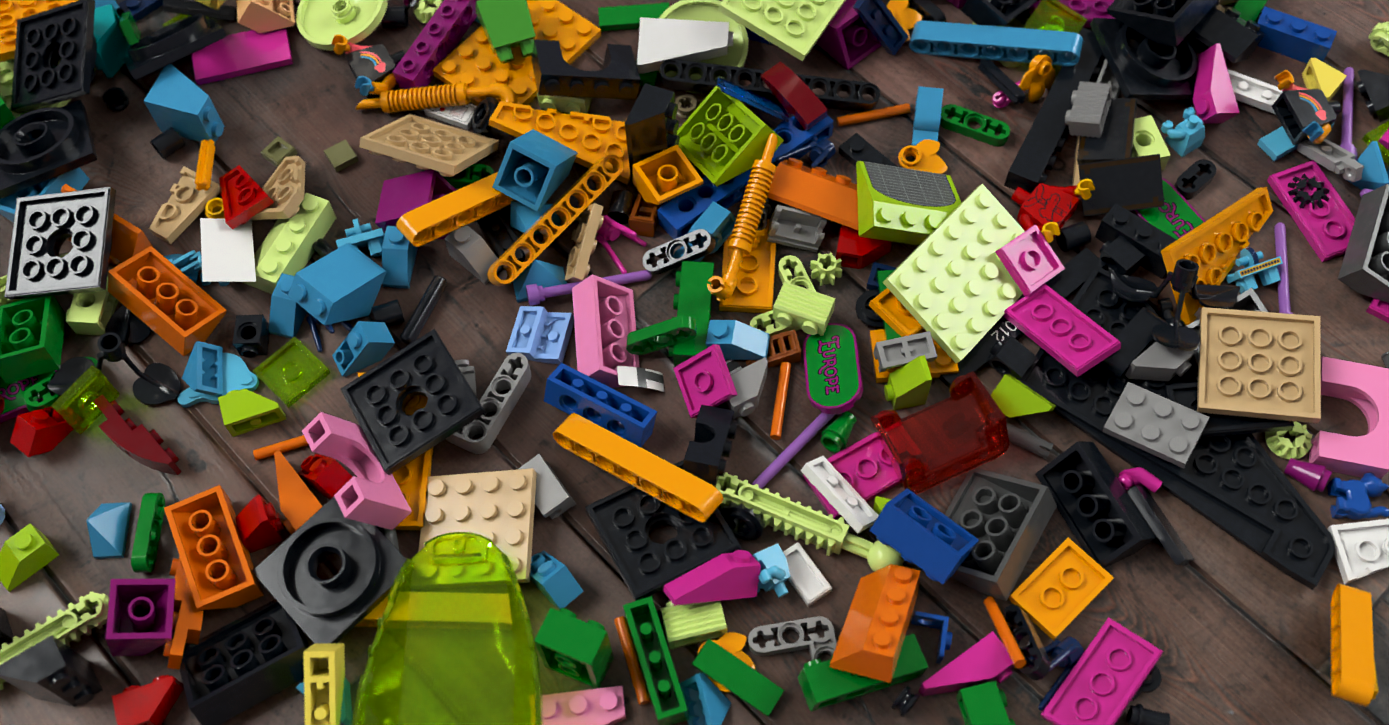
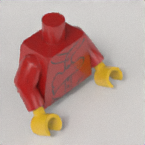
M1083 179L1078 185L1066 187L1040 183L1032 193L1018 187L1011 197L1012 201L1021 206L1017 221L1024 231L1036 224L1050 244L1056 235H1061L1059 229H1062L1075 213L1080 200L1079 197L1081 196L1084 200L1090 199L1092 196L1090 191L1095 190V186L1091 179Z

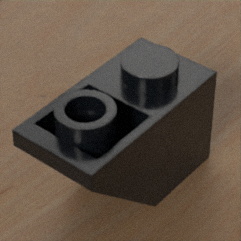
M1364 69L1357 71L1360 81L1356 82L1361 95L1367 94L1369 101L1365 103L1370 115L1376 114L1380 122L1389 119V75Z

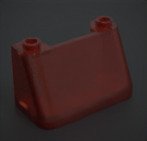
M974 371L954 379L950 386L949 398L901 419L894 410H883L870 417L872 426L904 489L908 488L913 493L919 494L997 459L1008 450L1010 443L1006 417Z

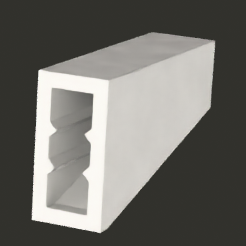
M640 17L637 56L638 73L644 74L660 70L661 64L668 59L698 62L725 56L728 52V46L733 47L734 31H729V22Z

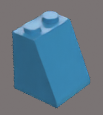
M172 64L165 66L144 99V103L160 131L164 132L172 127L180 137L199 142L203 139H212L215 144L218 137L222 135L225 126L209 95Z
M533 129L510 141L492 188L538 212L569 175L578 152Z
M346 243L295 274L288 296L324 326L369 316L387 271L351 243Z

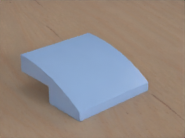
M520 306L506 353L508 355L521 353L528 360L542 363H563L574 326V315L572 313L547 312L544 307Z

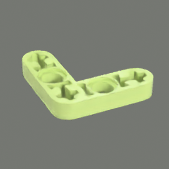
M792 255L781 258L778 265V274L782 283L785 281L794 285H803L807 289L816 292L799 258ZM786 266L794 268L795 278L792 279V274L789 269H786ZM773 310L757 315L750 321V326L757 328L758 325H761L763 328H766L765 332L769 333L770 336L785 331L800 330L799 327H794L793 325L783 326L773 319Z

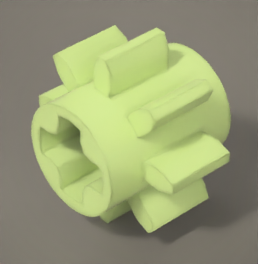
M818 253L817 261L811 260L810 269L812 270L811 279H817L820 282V286L823 284L834 285L835 277H842L843 270L840 268L842 260H836L832 253L823 255Z

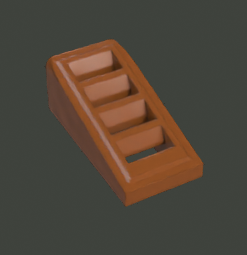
M638 193L629 217V229L635 231L638 236L654 237L658 225L657 210L663 203L656 205L646 202L641 194Z
M796 330L770 336L769 357H767L768 367L779 366L781 362L794 363L801 361V348ZM790 344L791 350L786 351L785 345ZM774 347H779L780 353L776 354ZM745 360L746 366L756 362L754 360Z

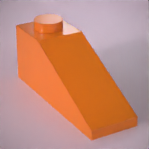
M278 450L274 453L280 510L287 518L282 523L292 535L323 506Z

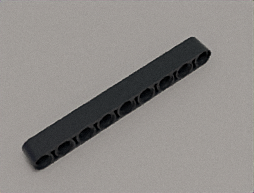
M668 59L660 67L661 82L668 89L709 94L718 84L714 79L724 77L726 81L720 83L721 85L751 99L780 102L770 89H766L763 86L765 82L760 76L767 70ZM669 71H675L677 73L675 77L671 78L667 77L665 74ZM693 74H699L702 76V78L699 80H692L690 76ZM796 74L811 90L819 88L824 91L823 95L816 96L826 108L865 112L874 110L877 106L880 90L873 83ZM748 80L751 84L749 86H741L739 81ZM844 91L848 93L849 97L841 98L837 93ZM869 94L874 100L866 101L862 98V95Z

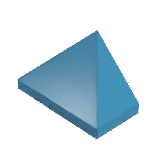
M1372 141L1357 159L1358 163L1364 165L1362 179L1356 182L1348 181L1361 190H1375L1385 184L1389 185V178L1378 142Z
M512 200L510 226L525 233L553 204L545 203L537 212L516 200ZM553 213L551 217L552 222L560 226L561 218ZM535 231L534 235L541 233L539 231Z
M535 259L513 281L517 303L528 301L526 285L537 284V286L542 285L544 288L567 284L564 268Z
M200 341L195 342L182 379L193 391L218 397L223 395V347Z
M130 502L103 503L86 519L92 553L95 559L124 557L132 507Z
M698 673L679 683L688 709V725L722 724L731 702L704 673Z

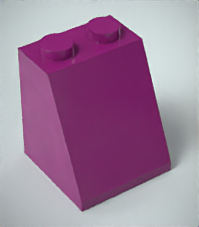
M846 0L816 42L820 48L847 70L882 46L853 9V5L857 0Z
M432 169L384 180L375 224L385 232L387 226L396 227L397 221L403 214L454 192L456 189L442 175ZM448 233V234H446V235H444V236H441V237H439V238H437V239H444V238L447 237L450 233Z
M111 579L106 642L112 656H144L172 640L176 579Z

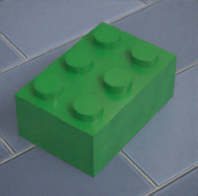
M54 296L27 298L0 306V376L6 384L60 369L66 314Z
M550 607L534 640L544 666L592 688H600L614 659L605 627L593 620H588L587 623L579 620L577 615L568 609L560 608L558 611Z

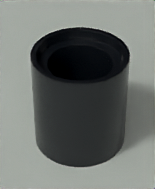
M387 6L381 21L382 27L407 28L409 24L407 6Z
M172 127L150 141L153 148L164 160L185 146L182 138Z
M625 190L614 191L611 196L608 216L620 224L629 223L635 199L634 195Z
M1083 221L1059 229L1061 235H1056L1057 243L1063 252H1068L1091 242V232Z
M398 299L372 307L376 322H385L387 327L405 322Z

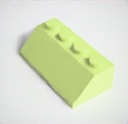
M304 193V199L299 205L300 209L297 214L292 218L278 219L254 254L256 282L242 283L272 294L282 273L295 276L298 271L304 269L315 252L313 244L318 239L325 237L336 220V215L330 202L315 195Z

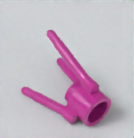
M603 215L604 220L601 228L597 230L596 240L603 245L621 273L625 274L627 273L626 269L607 243V240L615 241L622 234L644 247L647 243L637 237L635 231L614 221L608 215Z

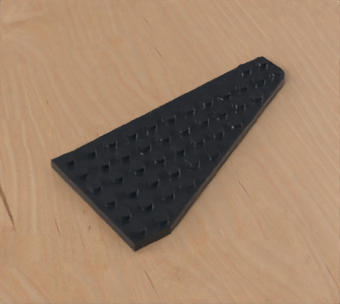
M1096 265L1071 302L1072 305L1115 338L1144 306L1157 315L1148 302H1131L1119 297L1111 287V273ZM1039 349L1035 355L1037 358L1019 381L1056 405L1053 411L1134 468L1142 467L1163 482L1161 487L1286 575L1312 590L1318 585L1334 555L1333 538L1252 434L1199 438L1185 468H1182L1103 432V427L1128 382L1166 398L1164 390L1166 385L1198 382V365L1193 359L1189 362L1192 364L1191 368L1182 377L1176 375L1169 382L1128 379L1125 375L1119 378L1099 363L1077 377L1044 349Z

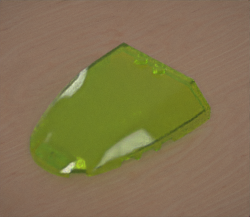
M471 532L445 533L424 542V547L413 558H407L401 567L388 594V603L384 613L377 621L378 629L373 644L369 645L365 672L361 674L352 725H544L542 684L537 647L534 643L535 638L524 596L507 555L497 548L490 539Z

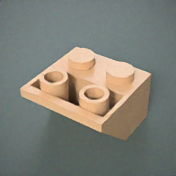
M236 0L237 22L258 33L292 27L296 23L293 0Z

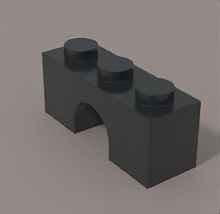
M1115 203L1101 220L1095 238L1106 243L1108 240L1113 242L1120 235L1123 236L1145 255L1140 266L1163 279L1167 271L1161 250L1175 242L1176 239Z
M701 405L695 424L694 441H689L683 461V470L714 487L717 485L719 476L724 477L727 460L724 457H730L732 441L729 440L735 439L738 423L733 422V410Z

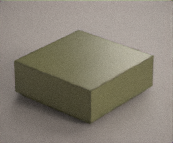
M279 136L260 152L264 159L276 167L280 165L285 157L298 154L296 148Z
M346 139L324 150L325 156L336 172L359 161Z

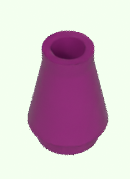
M1290 458L1284 473L1311 491L1317 490L1323 493L1332 471L1325 469L1326 466Z

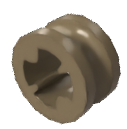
M681 95L675 101L678 104L676 115L682 119H688L697 108V101L691 95ZM685 104L690 105V108H688L687 106L686 109L682 108V105H684L685 107Z

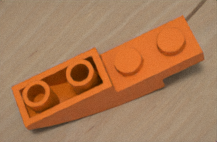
M179 556V559L173 558L169 574L170 576H175L174 579H176L172 628L175 632L172 640L165 644L163 656L169 657L167 668L180 670L185 644H198L203 619V610L196 608Z

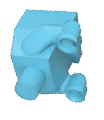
M1189 107L1188 110L1185 109L1183 113L1185 120L1174 129L1172 128L1173 123L1170 120H1167L1166 123L1164 122L1161 127V131L1168 135L1165 142L1181 157L1200 147L1205 138V126L1203 121L1195 114L1193 107Z
M777 543L753 554V557L761 565L757 593L760 589H764L766 592L774 589L778 598L788 594L789 591L784 582L790 578L787 559L779 544Z

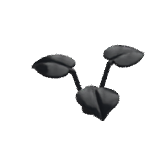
M1187 259L1178 260L1174 271L1168 272L1166 279L1158 288L1153 282L1143 278L1122 275L1113 270L1110 275V283L1114 292L1125 300L1137 303H1145L1149 300V297L1157 298L1171 281L1172 289L1180 293L1173 326L1157 324L1152 328L1151 335L1161 345L1179 348L1184 351L1195 350L1200 342V337L1194 329L1179 327L1185 293L1188 292L1193 299H1198L1199 303L1204 307L1231 309L1240 291V286L1196 285L1199 265Z
M122 305L108 321L105 334L98 339L97 344L101 352L97 354V366L95 367L94 363L85 357L71 358L60 366V369L57 370L53 379L47 384V387L53 393L68 399L90 397L102 386V379L97 373L102 370L104 359L110 362H118L122 359L140 377L133 384V393L136 399L145 405H160L177 399L181 393V383L174 370L165 364L152 363L142 373L129 359L125 349L128 342L139 344L145 341L150 336L152 329Z

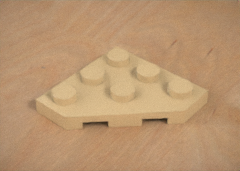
M290 156L283 159L262 187L275 203L251 217V220L287 219L297 214L300 209L299 205L304 199L305 161L299 156Z

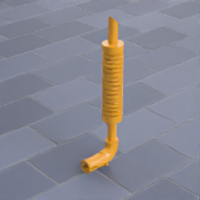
M464 82L445 84L443 86L382 91L380 98L362 100L357 105L356 110L382 108L384 113H393L407 110L469 105L470 98L487 96L500 98L502 102L520 104V101L517 100L516 93L512 88L505 84L491 83L490 86L468 88L467 83Z
M774 133L768 136L762 159L754 160L751 175H749L746 190L741 201L742 204H740L738 211L739 214H737L735 221L736 224H734L735 229L732 230L733 234H731V239L728 243V248L733 253L727 272L723 274L722 278L712 276L708 280L711 285L707 284V288L712 295L717 297V301L730 298L738 281L736 276L742 256L751 252L752 244L754 243L753 239H755L764 205L766 204L765 200H767V195L769 194L768 190H770V185L776 171V166L771 163L778 142V138Z

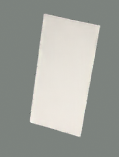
M200 218L202 282H256L251 219L247 223L231 229L226 224L225 219Z

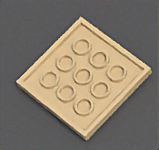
M408 114L360 137V148L369 150L373 155L390 156L396 162L413 163L419 169L439 171L440 175L447 177L458 174L498 150L499 140L412 114Z
M1201 308L1197 412L1319 423L1321 419L1320 316Z
M530 468L428 477L424 526L420 531L415 586L419 589L530 583L537 472Z

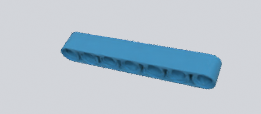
M918 21L914 24L909 47L912 51L919 54L1030 63L1036 55H1048L1052 59V65L1074 66L1080 59L1083 38L1074 32Z

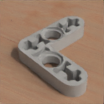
M823 616L758 626L750 631L748 636V647L757 656L809 649L811 660H815L822 653H829L833 656L837 645L834 627L831 621ZM816 625H821L822 629L828 630L824 633L823 638H819L817 633L808 634V641H804L802 627H807L806 633L815 631ZM788 629L795 630L799 635L798 641L793 644L786 643L782 638L783 632ZM777 631L779 646H774L775 640L767 641L764 648H760L758 643H753L757 641L758 635H763V638L766 640L773 639V632Z

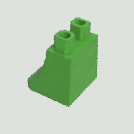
M526 0L476 1L477 17L484 29L493 53L497 54L501 64L514 60L511 48L520 47L523 57L532 56L536 36Z

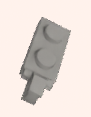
M1326 138L1320 144H1314L1308 139L1297 145L1298 152L1324 166L1327 170L1333 171L1335 174H1342L1344 179L1351 182L1362 179L1364 165L1355 160L1356 155Z

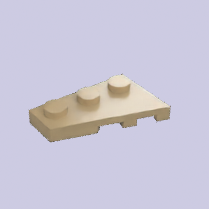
M185 166L180 171L182 177L178 184H173L170 190L172 193L167 203L162 204L149 227L154 236L170 245L205 210L206 203L221 193L219 184L211 181L210 188L207 191L203 189L198 191L194 183L196 172Z
M593 203L575 219L579 221V225L576 230H573L571 240H574L576 244L569 253L565 281L570 283L581 282L588 276L590 271V264L588 262L590 254H593L596 249L597 240L595 236L604 220V216L601 215L604 206Z

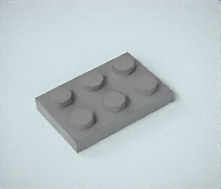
M1128 382L1104 425L1103 432L1185 468L1208 423L1209 417Z

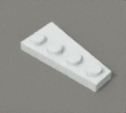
M1389 519L1330 525L1327 528L1334 541V555L1344 585L1389 568Z

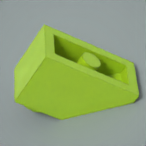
M925 355L915 358L889 374L887 385H884V394L886 400L891 401L893 410L926 404L932 377Z
M1010 374L1003 376L986 401L992 405L990 410L1003 418L1006 416L1012 418L1053 411L1056 405Z
M247 389L233 390L226 395L218 397L224 426L233 437L286 420V415L277 402Z
M31 523L6 540L0 552V581L9 592L59 556V553L48 538Z

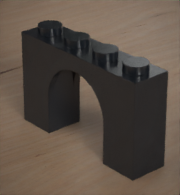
M534 39L532 65L538 95L624 100L637 99L640 76L631 45L607 44L603 64L604 69L585 71L569 65L563 59L559 41Z

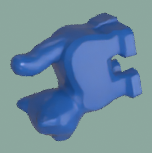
M1365 473L1360 480L1342 481L1340 478H1334L1327 485L1328 495L1337 496L1336 505H1331L1330 507L1332 518L1346 517L1353 520H1361L1363 518L1389 516L1388 508L1384 506L1371 507L1369 497H1381L1383 491L1389 488V485L1384 484L1373 473Z

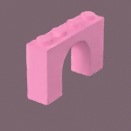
M1322 357L1321 395L1341 398L1355 404L1367 419L1368 433L1364 436L1353 437L1319 431L1311 440L1312 447L1309 450V463L1326 466L1325 469L1335 473L1361 478L1365 473H1373L1377 478L1381 479L1389 472V369Z
M320 412L302 430L312 452L342 462L357 476H353L334 495L345 518L393 530L412 512L392 474L388 475L383 469L360 425Z

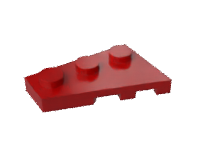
M240 165L219 178L225 221L231 229L247 223L251 217L275 203Z

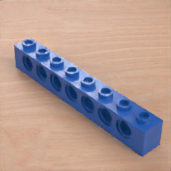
M827 115L826 118L807 131L795 116L782 121L773 131L784 141L774 152L771 163L777 168L780 162L775 161L776 157L808 145L811 141L818 143L822 139L830 138L833 133L834 120ZM810 150L793 156L791 158L800 159L805 154L810 152ZM752 168L726 181L725 183L728 184L723 183L719 186L714 185L705 175L702 176V185L675 197L671 201H666L657 210L658 224L673 240L688 234L692 225L713 201L728 209L743 199Z

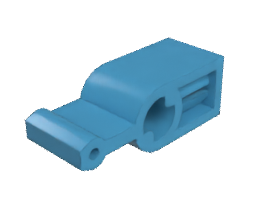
M918 87L913 124V146L926 139L938 142L944 89Z
M713 201L692 225L688 233L698 229H704L711 233L716 240L715 248L710 253L712 254L732 234V230L735 229L736 218L731 211ZM702 237L701 243L697 245H699L700 247H704L703 242L707 239ZM684 246L676 250L674 253L675 259L683 256ZM705 256L694 260V262H700Z

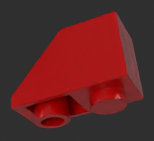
M841 225L836 260H842V267L862 269L889 253L892 241L859 237L858 230Z
M64 403L17 415L10 443L27 457L52 451L81 423L82 417Z
M320 454L307 457L300 466L302 469L297 473L300 478L329 500L353 477L335 459Z
M261 495L255 496L235 517L241 541L250 553L284 541L281 530L285 529L282 523L283 519L280 513L276 514L273 504L271 502L267 503Z
M162 675L154 678L152 683L143 686H130L123 689L122 693L112 696L117 725H161L184 689L183 683L173 675Z

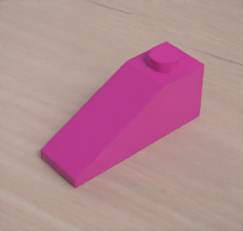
M1216 43L1199 54L1193 103L1196 114L1203 121V124L1223 123L1240 113L1220 43Z
M736 550L733 553L721 554L665 584L663 591L673 605L757 597L761 565L749 551Z
M992 631L923 682L918 692L921 696L959 691L960 689L996 680L1001 684L1014 673L1011 670L1014 664L1004 644Z

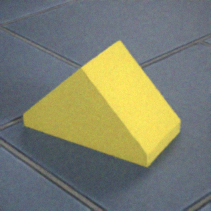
M1310 58L1302 73L1306 88L1320 89L1323 91L1328 102L1337 93L1347 76L1317 58Z

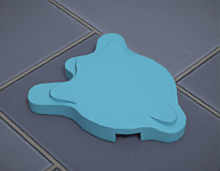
M223 353V395L233 390H256L259 385V379L248 369L246 363L235 354ZM191 387L181 392L177 398L179 404L184 408L199 402L219 404L218 396L196 392Z

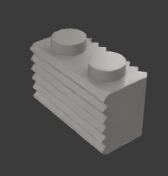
M1079 82L1078 90H1073L1072 109L1067 110L1065 116V125H1069L1070 135L1091 136L1092 138L1101 137L1112 100L1111 84Z

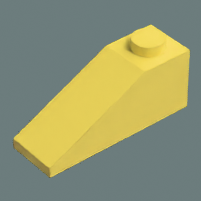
M344 643L313 644L303 652L305 725H340L345 678Z

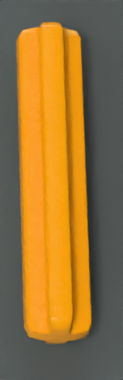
M203 139L200 144L194 182L198 191L202 189L207 191L210 188L216 148L212 139Z

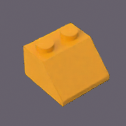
M678 145L632 165L634 186L646 202L656 205L703 184L702 178Z

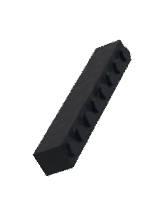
M1082 28L1079 34L1083 38L1079 62L1074 66H1062L1008 171L1004 186L1013 190L1021 187L1027 192L1032 193L1040 183L1045 184L1048 177L1045 172L1047 169L1052 170L1057 156L1054 154L1056 151L1061 152L1065 144L1066 138L1063 137L1065 132L1070 134L1069 125H1065V116L1067 110L1072 109L1073 90H1078L1079 82H1091L1092 79L1097 80L1102 66L1099 64L1100 62L1104 63L1106 59L1093 31Z

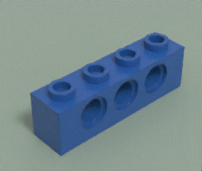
M563 363L547 378L544 402L569 415L576 413L639 447H642L651 436L657 415L656 410Z

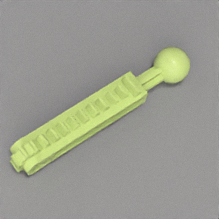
M725 472L724 477L719 476L716 488L723 496V502L719 505L721 509L724 506H729L731 502L738 506L743 503L746 508H753L755 514L762 516L761 521L765 524L764 527L767 525L772 526L773 531L779 529L784 532L785 536L791 534L795 536V540H805L806 545L810 543L816 545L818 550L822 547L826 549V555L828 556L832 553L840 555L842 549L866 558L871 570L874 572L890 564L903 566L904 559L893 547L885 545L879 540L872 543L848 533L850 525L844 523L842 516L835 520L832 514L829 516L823 515L821 510L816 512L811 510V506L804 507L799 501L796 503L790 501V497L782 498L778 492L773 494L769 492L768 488L763 490L759 488L758 484L754 486L749 484L746 479L741 481L737 475L732 476Z
M91 591L88 595L79 597V603L76 605L69 603L66 611L57 610L56 617L47 616L46 623L40 624L37 622L33 631L24 630L23 637L14 636L13 643L7 644L4 642L0 650V665L51 635L70 647L69 642L73 640L76 642L81 641L80 636L82 634L91 635L92 628L97 627L101 629L102 625L107 622L109 596L104 593L99 594ZM95 605H98V606L95 608V610H96L97 613H95L94 615H92V614L95 612L93 607H94ZM0 678V690L4 689L3 683L5 680Z

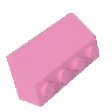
M592 274L572 288L577 371L610 388L626 387L625 385L618 384L617 366L640 368L639 355L631 354L626 350L627 335L630 332L636 331L633 290Z

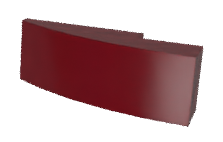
M781 61L760 76L790 115L793 114L806 131L826 118L828 109L813 91Z

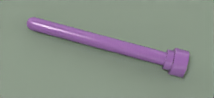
M1347 67L1344 69V74L1347 76L1343 81L1341 144L1339 146L1356 155L1355 160L1357 161V148L1352 144L1354 69Z
M1277 223L1274 227L1276 257L1280 256L1283 264L1277 266L1281 279L1277 281L1279 313L1293 314L1290 307L1286 227L1283 223Z
M648 270L602 278L623 285L650 280L652 273ZM580 282L544 288L542 285L537 286V284L526 285L529 306L540 305V302L545 301V298L572 294V288Z
M822 412L753 481L752 485L758 484L759 488L762 489L835 414H825Z

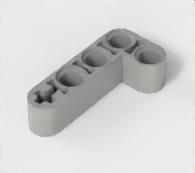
M512 353L507 356L479 401L486 413L445 440L475 454H483L489 450L531 380V370L525 355ZM503 390H510L506 394H499ZM490 412H497L492 417H485ZM475 435H483L478 440H472L473 436Z

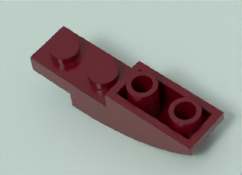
M103 394L93 401L107 418L105 422L99 425L100 429L125 454L154 470L174 475L182 472L175 464L180 459L169 447L164 450L160 446L164 440L154 429L149 432L143 424L137 427L130 418L124 420L121 415L125 411L115 400L109 402Z

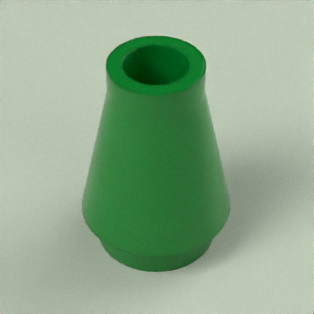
M843 412L840 417L822 431L821 444L827 450L835 453L844 449L853 426L857 422L856 417L850 412Z

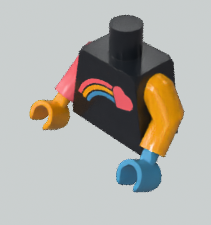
M337 34L333 37L331 42L334 45L333 50L338 55L343 54L345 51L348 65L356 79L355 88H360V94L366 96L367 99H373L380 96L382 91L394 89L397 82L393 70L405 55L403 50L390 55L383 44L360 46L348 43L347 38L343 35Z
M1284 70L1274 76L1275 80L1279 82L1278 89L1282 90V94L1274 102L1272 108L1292 144L1297 145L1308 139L1314 144L1322 143L1330 133L1331 125L1336 120V115H1339L1341 112L1340 103L1337 100L1328 102L1323 91L1320 89H1307L1294 85V78L1288 70Z

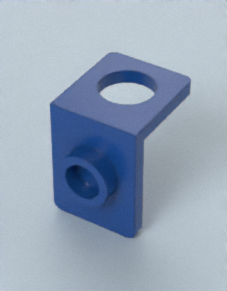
M914 611L911 624L940 629L936 663L941 664L945 650H950L952 632H947L949 617Z

